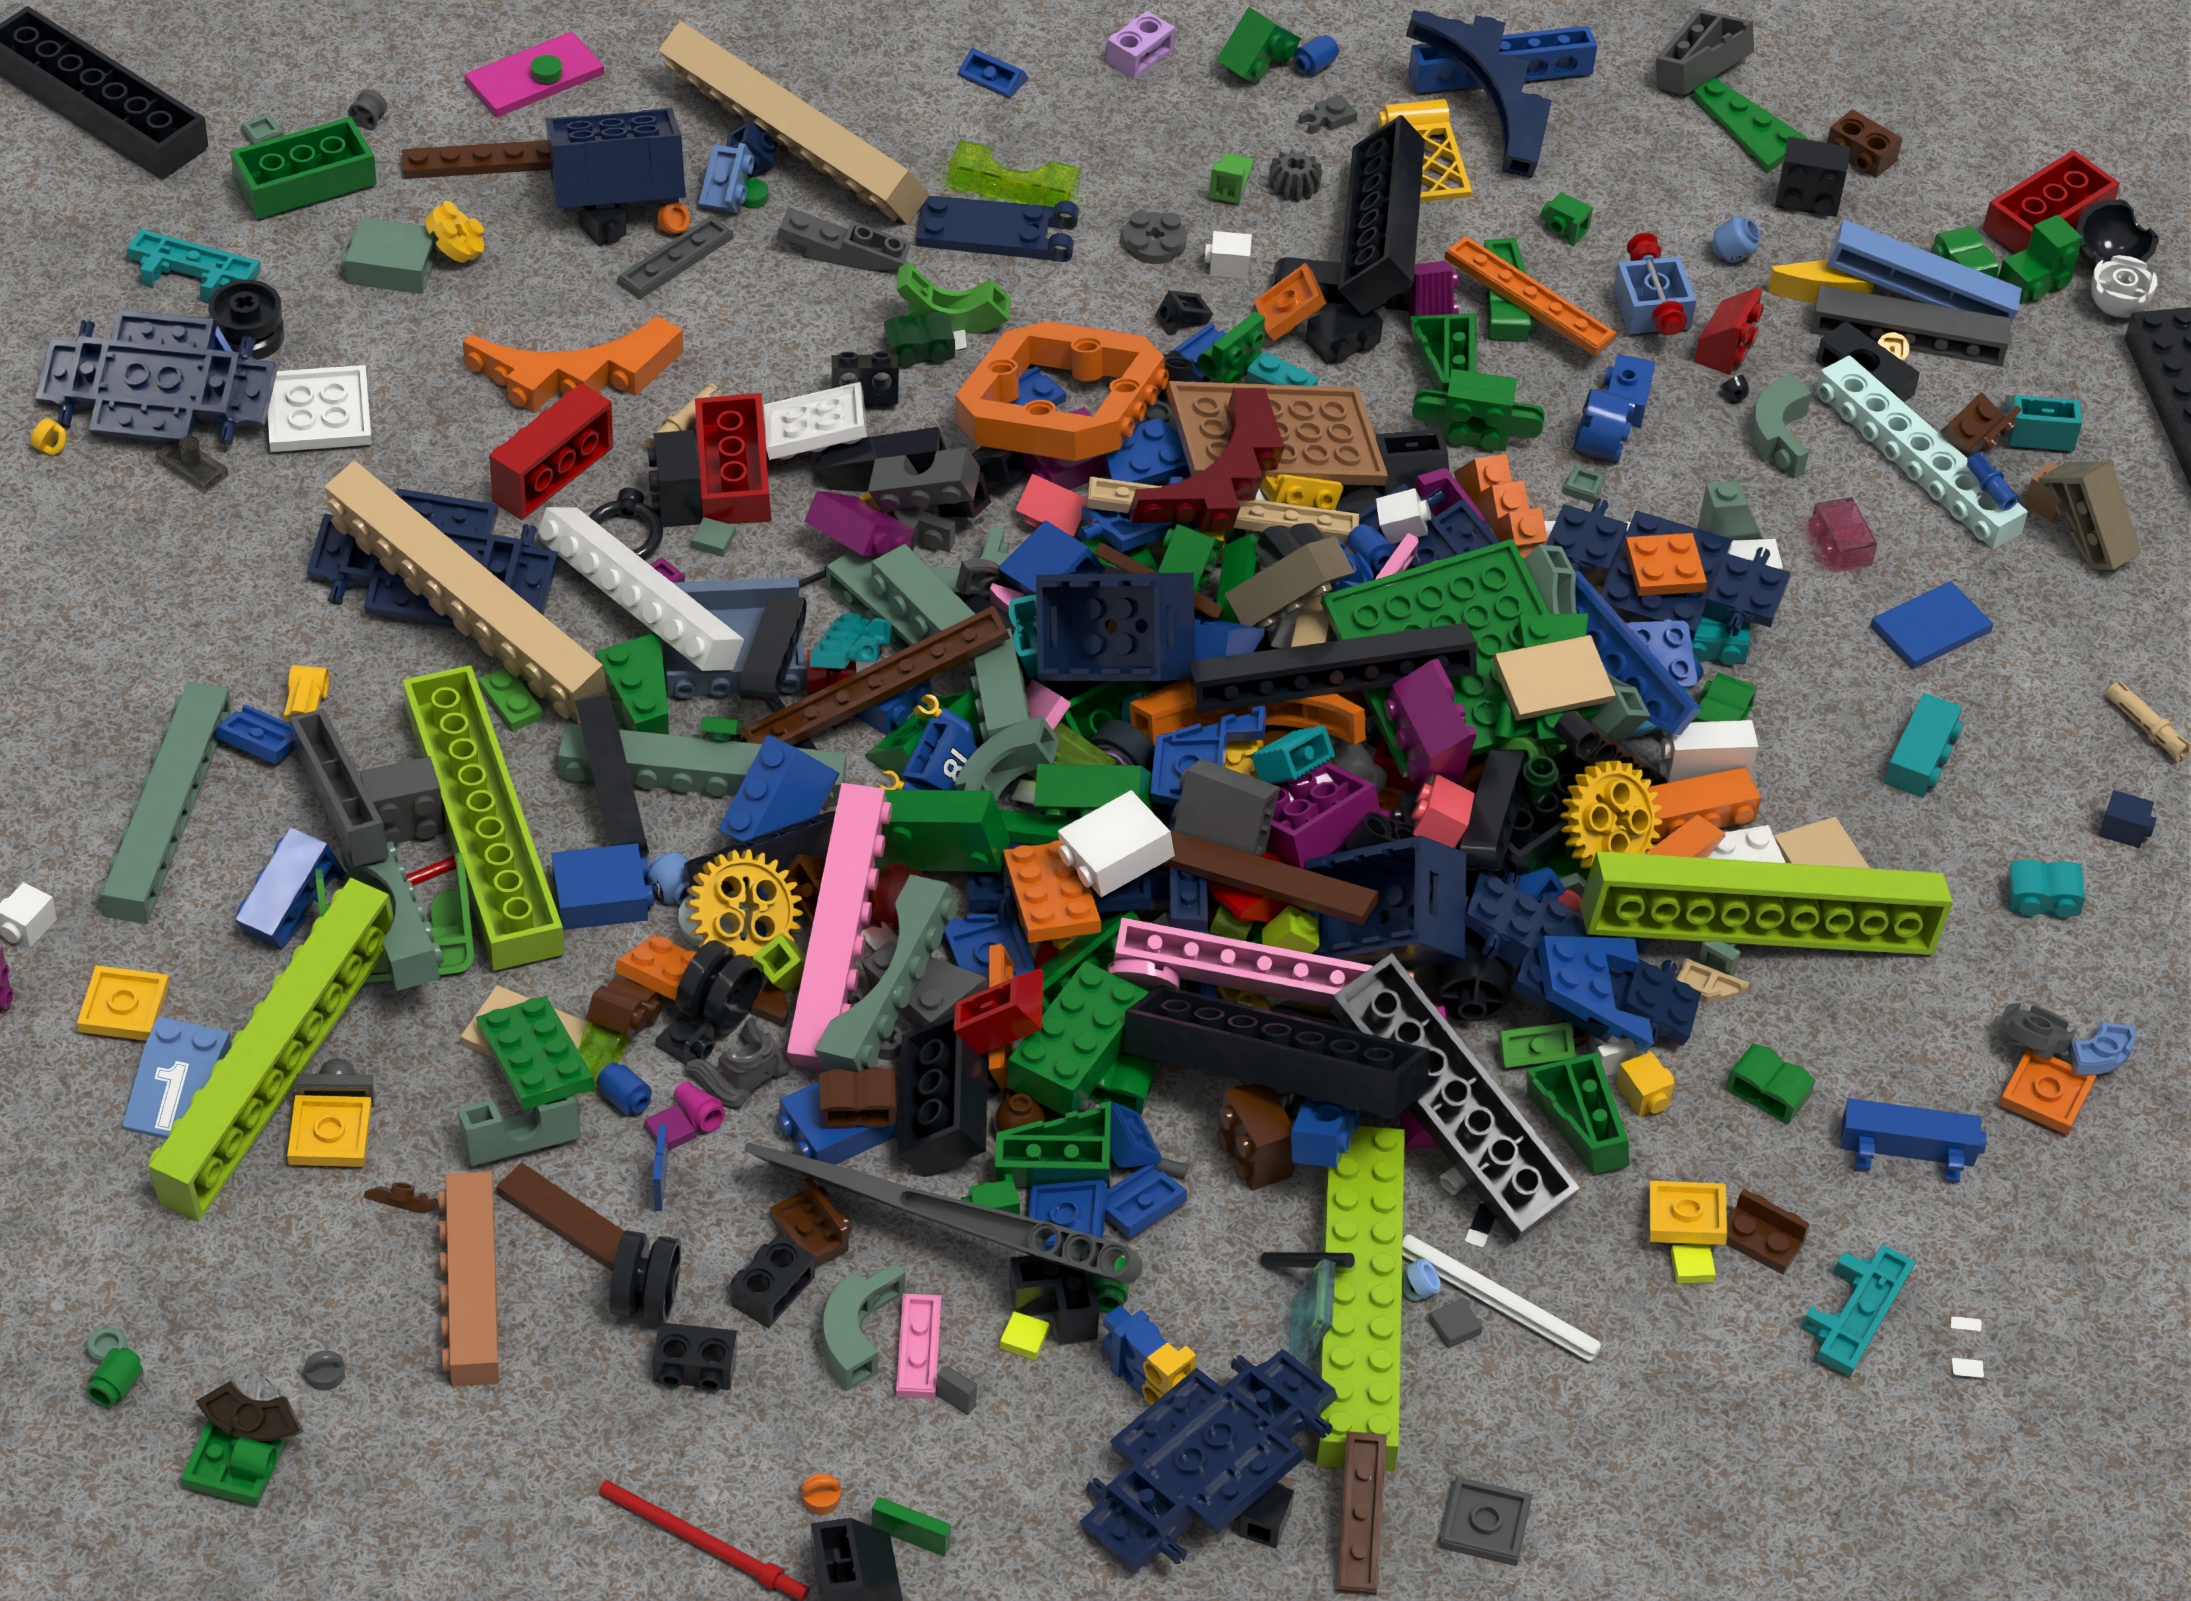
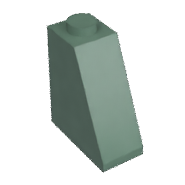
M1739 480L1706 484L1697 529L1730 538L1733 541L1764 539Z

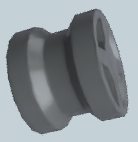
M367 89L361 91L356 99L357 101L351 104L348 109V116L352 117L356 126L371 130L376 126L379 118L385 114L387 103L379 93Z

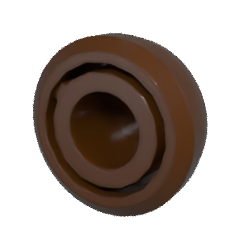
M1019 1093L1000 1104L995 1113L994 1128L996 1132H1001L1040 1120L1045 1123L1046 1118L1038 1102L1032 1100L1026 1094Z

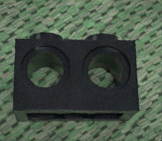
M850 351L841 352L839 355H831V389L860 382L864 394V404H898V357L885 351H877L872 353V355H858ZM845 373L856 375L852 380H843L841 378ZM878 373H886L889 375V377L885 380H877L874 378V376Z
M777 1234L769 1244H763L758 1249L753 1262L745 1270H739L733 1277L730 1284L732 1306L769 1329L815 1278V1256L780 1234Z
M659 1322L652 1360L653 1382L662 1383L668 1387H679L681 1385L700 1387L711 1392L720 1389L731 1390L737 1357V1330Z

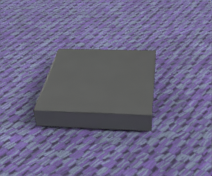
M1456 1476L1439 1548L1517 1566L1533 1494Z

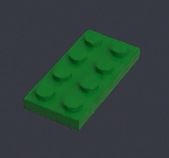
M547 996L528 999L520 1004L503 1009H495L489 1013L476 1016L477 1028L523 1111L595 1089L593 1075Z

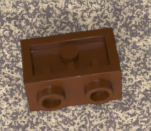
M1743 1189L1738 1197L1735 1209L1727 1219L1726 1245L1784 1275L1805 1243L1809 1223L1801 1219L1797 1214L1787 1212L1768 1202L1764 1197Z

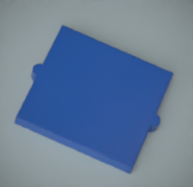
M659 1124L653 1172L655 1211L663 1210L668 1166L667 1124Z

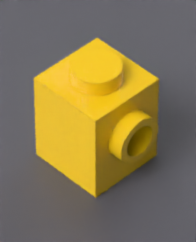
M1651 1051L1620 1063L1616 1086L1637 1116L1640 1117L1650 1112L1653 1114L1659 1113L1670 1105L1675 1081L1672 1073L1661 1065Z

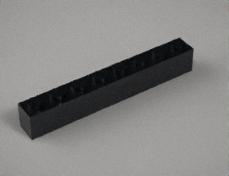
M1466 622L1189 661L1190 694L1197 713L1392 686L1434 659L1440 661L1448 678L1477 674L1476 641Z

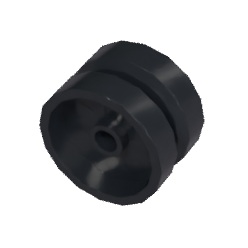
M236 280L224 284L214 291L209 299V319L215 320L233 352H239L241 338L244 336L247 339L251 337L256 340L252 357L258 360L267 358L279 350L284 342V323L282 319L281 298L274 288L256 280Z
M711 940L698 950L684 971L677 990L676 1008L694 1020L704 1019V1023H711L714 1026V1030L723 1035L730 1034L737 1029L750 1013L751 1006L762 988L764 966L759 961L745 954L736 956V951L732 947L718 940Z
M624 1231L618 1245L612 1272L609 1300L610 1313L612 1315L632 1318L641 1303L642 1314L646 1320L667 1322L679 1281L681 1263L680 1239L659 1236L652 1244L650 1250L649 1240L645 1233Z

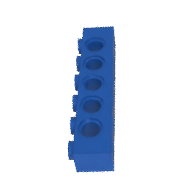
M1589 26L1508 34L1502 36L1499 54L1514 55L1519 59L1529 61L1524 81L1593 74L1597 43ZM1429 44L1412 45L1408 74L1416 93L1481 86L1468 70L1447 54Z
M1339 1022L1337 1027L1344 1028ZM1305 1098L1291 1130L1292 1163L1337 1168L1342 1154H1347L1349 1151L1351 1133H1356L1358 1130L1359 1113H1365V1110H1347L1340 1107V1104L1328 1101L1315 1102Z

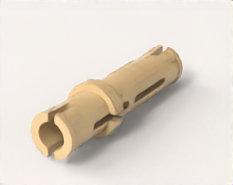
M710 383L707 384L703 390L674 416L667 417L662 422V427L655 433L685 431L691 428L696 423L695 398L710 397V394L717 386ZM719 390L712 397H718L723 395L722 392ZM653 435L646 440L647 447L654 445Z
M2122 681L2115 682L2106 692V698L2148 734V739L2153 744L2162 746L2178 762L2180 759L2184 760L2190 754L2191 743L2177 733L2173 728V723L2157 715L2153 709L2136 696Z

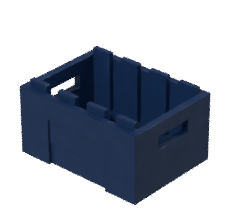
M673 108L579 117L545 118L551 184L557 208H563L564 212L582 211L583 206L595 205L596 209L615 208V203L628 202V206L647 205L649 200H660V204L679 202V198L686 197L682 137Z
M1194 573L1036 575L1038 681H1168L1189 679L1188 662L1195 661ZM1050 606H1051V647H1052V648H1050ZM1112 619L1117 624V629L1114 633L1108 628V624ZM1142 619L1148 625L1144 633L1139 629V623Z
M1420 835L1306 860L1305 870L1378 891L1379 901L1363 925L1323 914L1322 936H1319V947L1311 954L1371 966L1376 965L1391 953H1393L1403 967L1424 963L1437 965L1465 959V852ZM1304 908V912L1309 913L1318 920L1319 930V912ZM1412 911H1414V918L1411 916ZM1389 912V920L1383 924V917Z

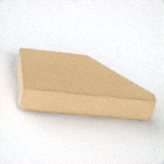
M1686 959L1677 977V980L1687 983L1693 989L1700 992L1699 1001L1706 1004L1746 994L1749 982Z

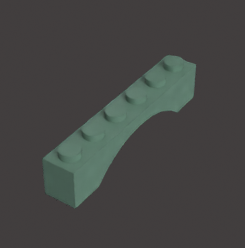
M1539 544L1523 560L1550 615L1577 614L1575 598L1576 573L1562 546ZM1606 671L1616 696L1611 702L1596 704L1595 707L1598 712L1591 721L1615 739L1624 741L1651 715L1636 687L1621 682Z
M339 840L343 864L348 878L350 879L351 877L389 894L395 918L382 943L387 969L396 990L399 991L440 979L437 965L443 963L440 946L437 941L434 942L429 921H425L422 906L419 900L416 901L411 881H407L402 861H398L393 841L386 842L389 858L376 861L370 865L353 867Z
M910 874L895 902L899 917V937L892 961L878 984L861 1001L848 1011L830 1020L815 1048L824 1071L827 1072L839 1068L857 1073L875 1066L880 1049L886 1038H889L893 1033L895 1022L901 1010L908 1005L911 992L918 979L923 977L929 958L941 943L943 932L949 921H952L956 916L958 903L949 883Z

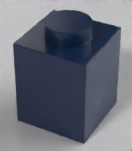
M2113 790L2099 836L2140 848L2144 836L2151 838L2157 818L2150 816L2154 802Z

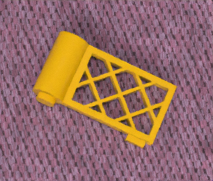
M1436 99L1383 105L1382 111L1377 113L1379 129L1402 114L1425 139V147L1435 151L1431 158L1424 155L1422 183L1429 186L1431 190L1421 192L1420 202L1471 197L1472 189L1449 122V108L1446 100ZM1444 134L1446 141L1440 145L1429 139L1431 135ZM1441 155L1453 161L1450 168L1436 162ZM1431 168L1443 176L1436 181L1425 175V173ZM1450 178L1459 183L1461 188L1451 189L1445 186L1444 183Z

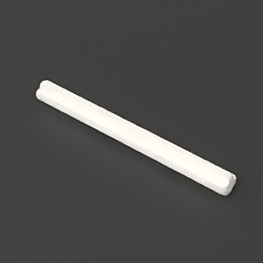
M1412 1235L1404 1237L1402 1246L1403 1257L1412 1262L1419 1259L1429 1261L1440 1278L1584 1360L1592 1362L1597 1357L1601 1349L1600 1341Z

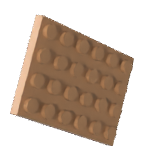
M1169 381L1166 392L1191 477L1204 471L1219 459L1229 444V426L1226 409L1233 388H1265L1285 448L1277 470H1260L1263 477L1262 480L1265 476L1277 478L1278 475L1285 474L1335 481L1344 485L1385 486L1388 474L1359 388Z

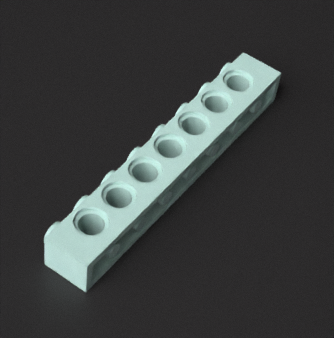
M1849 355L1820 371L1816 393L1820 399L1834 408L1844 421L1851 423L1860 431L1867 441L1872 442L1878 447L1888 460L1895 462L1904 470L1911 480L1921 485L1932 499L1939 501L1948 509L1956 520L1965 524L1979 540L1984 541L1990 548L1995 549L2022 534L2028 511L2018 502L2013 508L2002 511L1991 495L1981 490V483L1967 467L1968 458Z

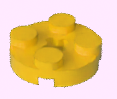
M444 201L427 215L425 220L429 235L433 231L439 238L435 244L447 256L455 261L465 263L468 259L474 262L483 253L484 241L481 236L484 232L483 226L478 220L474 218L469 219L452 202Z

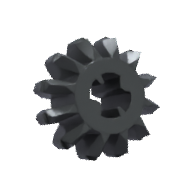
M1292 149L1289 154L1280 152L1278 158L1272 159L1268 179L1270 187L1274 189L1275 195L1284 194L1286 200L1290 197H1295L1299 202L1302 196L1311 199L1312 194L1318 192L1321 185V164L1316 162L1315 156H1306L1305 151L1300 154L1295 153Z

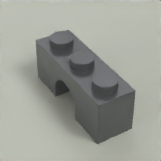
M967 447L936 451L932 466L921 474H918L906 455L878 458L874 462L868 492L881 511H896L898 509L923 508L931 505L973 501L980 466Z

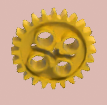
M1621 761L1596 762L1595 766L1585 767V774H1576L1575 778L1578 785L1568 786V790L1573 796L1572 799H1563L1562 801L1569 807V812H1564L1560 816L1568 820V825L1563 827L1561 831L1570 833L1571 837L1566 841L1565 845L1576 847L1571 857L1573 859H1582L1581 868L1592 867L1596 851L1645 854V852L1654 847L1650 842L1651 838H1660V835L1654 831V826L1662 824V820L1655 818L1654 813L1659 811L1661 806L1653 805L1652 802L1658 793L1648 792L1647 789L1651 784V780L1641 779L1643 771L1632 770L1631 763H1621Z
M747 849L742 852L741 857H739L736 850L728 853L727 859L722 854L715 857V865L711 862L704 864L702 867L706 874L699 872L694 875L693 879L700 886H692L687 889V892L694 896L695 899L685 903V907L694 910V914L686 918V922H696L698 927L690 934L691 936H703L704 939L698 946L699 948L711 940H718L732 947L736 951V956L745 954L753 958L756 953L780 933L793 942L795 941L788 932H795L801 927L792 920L803 915V911L795 909L793 904L802 900V897L791 896L790 891L796 887L797 883L791 882L786 884L784 879L789 873L788 870L780 873L775 871L778 860L775 859L766 865L765 853H760L753 860L751 850ZM743 877L747 878L748 885L746 888L745 882L743 881ZM722 881L731 884L734 892L732 898L723 894L721 889ZM758 884L766 888L768 892L767 901L761 900L756 893ZM743 903V908L749 909V914L745 915V910L739 909V904ZM721 917H725L730 921L732 926L730 934L725 933L721 929L719 923ZM756 920L764 923L767 931L765 937L757 934L754 926ZM742 930L743 936L745 937L744 941L740 939V933Z

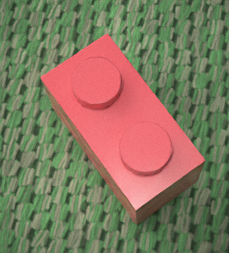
M1032 474L1016 507L1017 512L1025 515L1023 522L1038 528L1047 520L1073 538L1082 541L1079 538L1078 529L1083 527V524L1086 522L1081 518L1082 506L1087 505V498Z
M1436 774L1430 785L1423 784L1416 797L1415 802L1418 804L1411 817L1416 821L1413 835H1422L1455 848L1468 827L1475 793Z

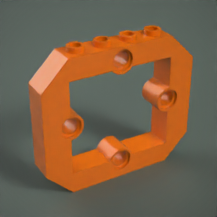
M1045 321L1005 331L955 395L957 424L972 442L978 446L1079 461L1119 450L1127 438H1131L1134 428L1139 421H1143L1149 407L1155 404L1161 390L1167 387L1169 372L1165 369L1164 355L1143 335ZM1030 364L1072 370L1073 377L1081 381H1094L1100 379L1103 375L1118 378L1110 383L1109 395L1093 417L1056 411L1055 404L1047 400H1034L1026 403L1024 406L1010 404V402L1019 398V378Z

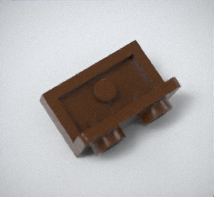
M810 1176L802 1180V1192L770 1207V1218L786 1239L815 1256V1267L848 1251L849 1233H851L848 1219L842 1212H836L831 1205V1199L823 1186L818 1187Z

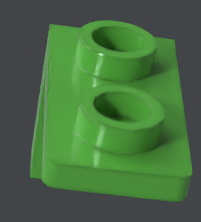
M1224 153L1220 162L1214 161L1211 170L1209 198L1240 204L1253 167V158Z

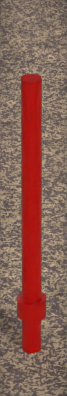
M605 1480L601 1485L599 1494L758 1578L760 1585L772 1591H775L777 1588L799 1601H804L807 1598L810 1587L785 1575L783 1568L771 1562L765 1564L609 1480Z

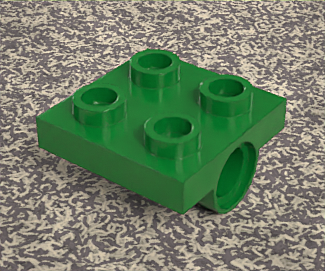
M1256 311L1198 355L1197 364L1199 369L1210 378L1209 382L1239 383L1240 379L1247 375L1248 367L1262 352V343L1265 337L1264 316Z
M208 1419L181 1477L182 1487L258 1507L287 1443V1439L276 1442H259L243 1437L239 1438L221 1430Z

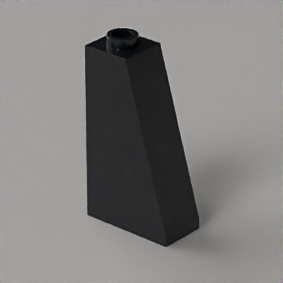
M939 427L865 437L853 444L839 443L821 451V458L816 460V468L819 478H824L828 490L868 492L875 459L906 455L918 474H921L932 466L936 451L947 450Z

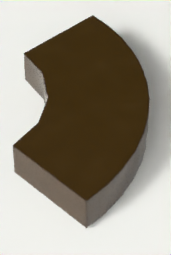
M229 1381L196 1400L201 1411L214 1425L226 1433L239 1438L243 1437L259 1442H276L304 1432L285 1396L268 1401L254 1400L244 1395L234 1382Z

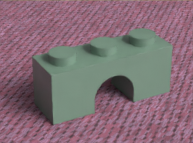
M574 1095L531 1108L524 1115L515 1119L502 1118L494 1099L457 1109L462 1145L471 1166L491 1163L494 1160L517 1154H526L532 1150L560 1145L581 1138L577 1102Z

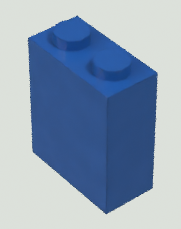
M1047 520L998 567L1013 588L1023 593L1024 596L1036 595V575L1102 573L1105 570L1088 546Z
M638 843L551 853L558 914L563 930L648 921L647 907L654 906L653 890L651 884L645 885L644 882L649 871L647 857L640 858Z
M819 1082L779 1099L778 1127L785 1137L790 1136L793 1139L796 1152L800 1156L836 1165L895 1138V1124L878 1128L860 1125L844 1129L821 1127Z

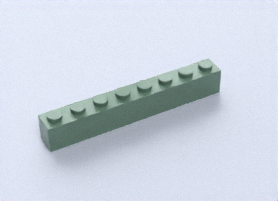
M187 682L183 694L176 697L172 721L168 720L165 724L163 744L155 749L151 773H146L143 779L142 796L140 800L136 799L133 803L131 823L129 827L125 826L123 828L120 850L118 854L114 853L112 855L109 867L110 875L107 881H102L99 888L98 900L103 903L105 917L148 924L220 742L216 738L217 725L231 714L229 688Z
M565 724L558 754L559 778L575 782L582 780L594 782L581 726ZM619 730L632 785L644 789L660 788L682 793L690 791L709 793L714 796H736L762 744ZM797 748L840 773L823 806L837 807L841 783H845L846 753Z

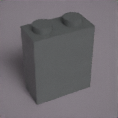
M1200 759L1190 768H1186L1179 781V788L1182 789L1181 798L1177 802L1172 815V820L1176 821L1174 831L1256 856L1263 855L1266 852L1280 787L1204 759Z

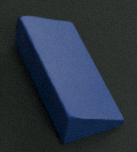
M972 47L957 75L1008 98H1011L1028 80L1024 70Z
M1111 1102V1155L1116 1165L1119 1167H1134L1159 1164L1162 1161L1161 1154L1139 1112Z

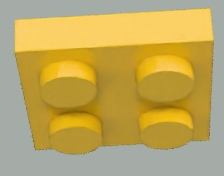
M96 965L77 1021L78 1032L147 1041L157 1017H160L170 985L169 975Z
M295 1095L287 1154L288 1165L365 1167L372 1111L371 1097Z
M1650 1181V1242L1726 1245V1184Z

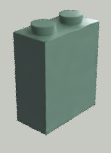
M361 217L357 229L351 230L348 252H343L341 269L346 271L347 284L423 294L438 253V246L435 244L438 239L434 231L429 235L426 226Z

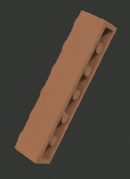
M492 1171L446 1174V1189L439 1190L440 1213L447 1212V1220L439 1221L440 1243L447 1244L448 1251L440 1252L441 1275H448V1284H441L442 1307H449V1316H441L442 1339H449L450 1348L442 1349L443 1372H451L452 1386L499 1384Z

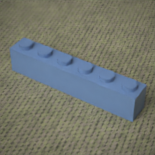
M1843 219L1831 243L1827 266L1920 302L2011 318V323L2018 312L2022 288Z

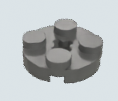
M1136 211L1131 214L1130 221L1126 223L1123 230V246L1128 253L1130 250L1131 253L1136 255L1137 260L1144 263L1163 264L1170 262L1172 257L1178 254L1180 256L1186 248L1187 232L1181 224L1180 216L1175 213L1164 214ZM1151 236H1158L1159 238L1158 240H1152Z
M2013 1003L2005 1008L2000 1021L2002 1028L1999 1033L2003 1039L2013 1043L2020 1042L2032 1048V1052L2035 1055L2045 1059H2052L2054 1053H2063L2069 1050L2075 1032L2074 1029L2071 1032L2066 1030L2069 1023L2059 1015L2032 1005L2030 1011L2019 1010L2021 1003Z

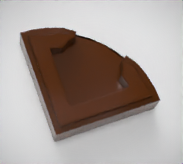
M768 980L752 1004L751 1014L785 1027L788 1019L786 995L780 988Z

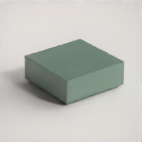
M270 114L241 124L242 133L252 145L284 136V132Z
M1575 466L1564 487L1563 494L1594 504L1605 484L1606 475Z
M704 517L692 538V549L724 557L736 534V526Z

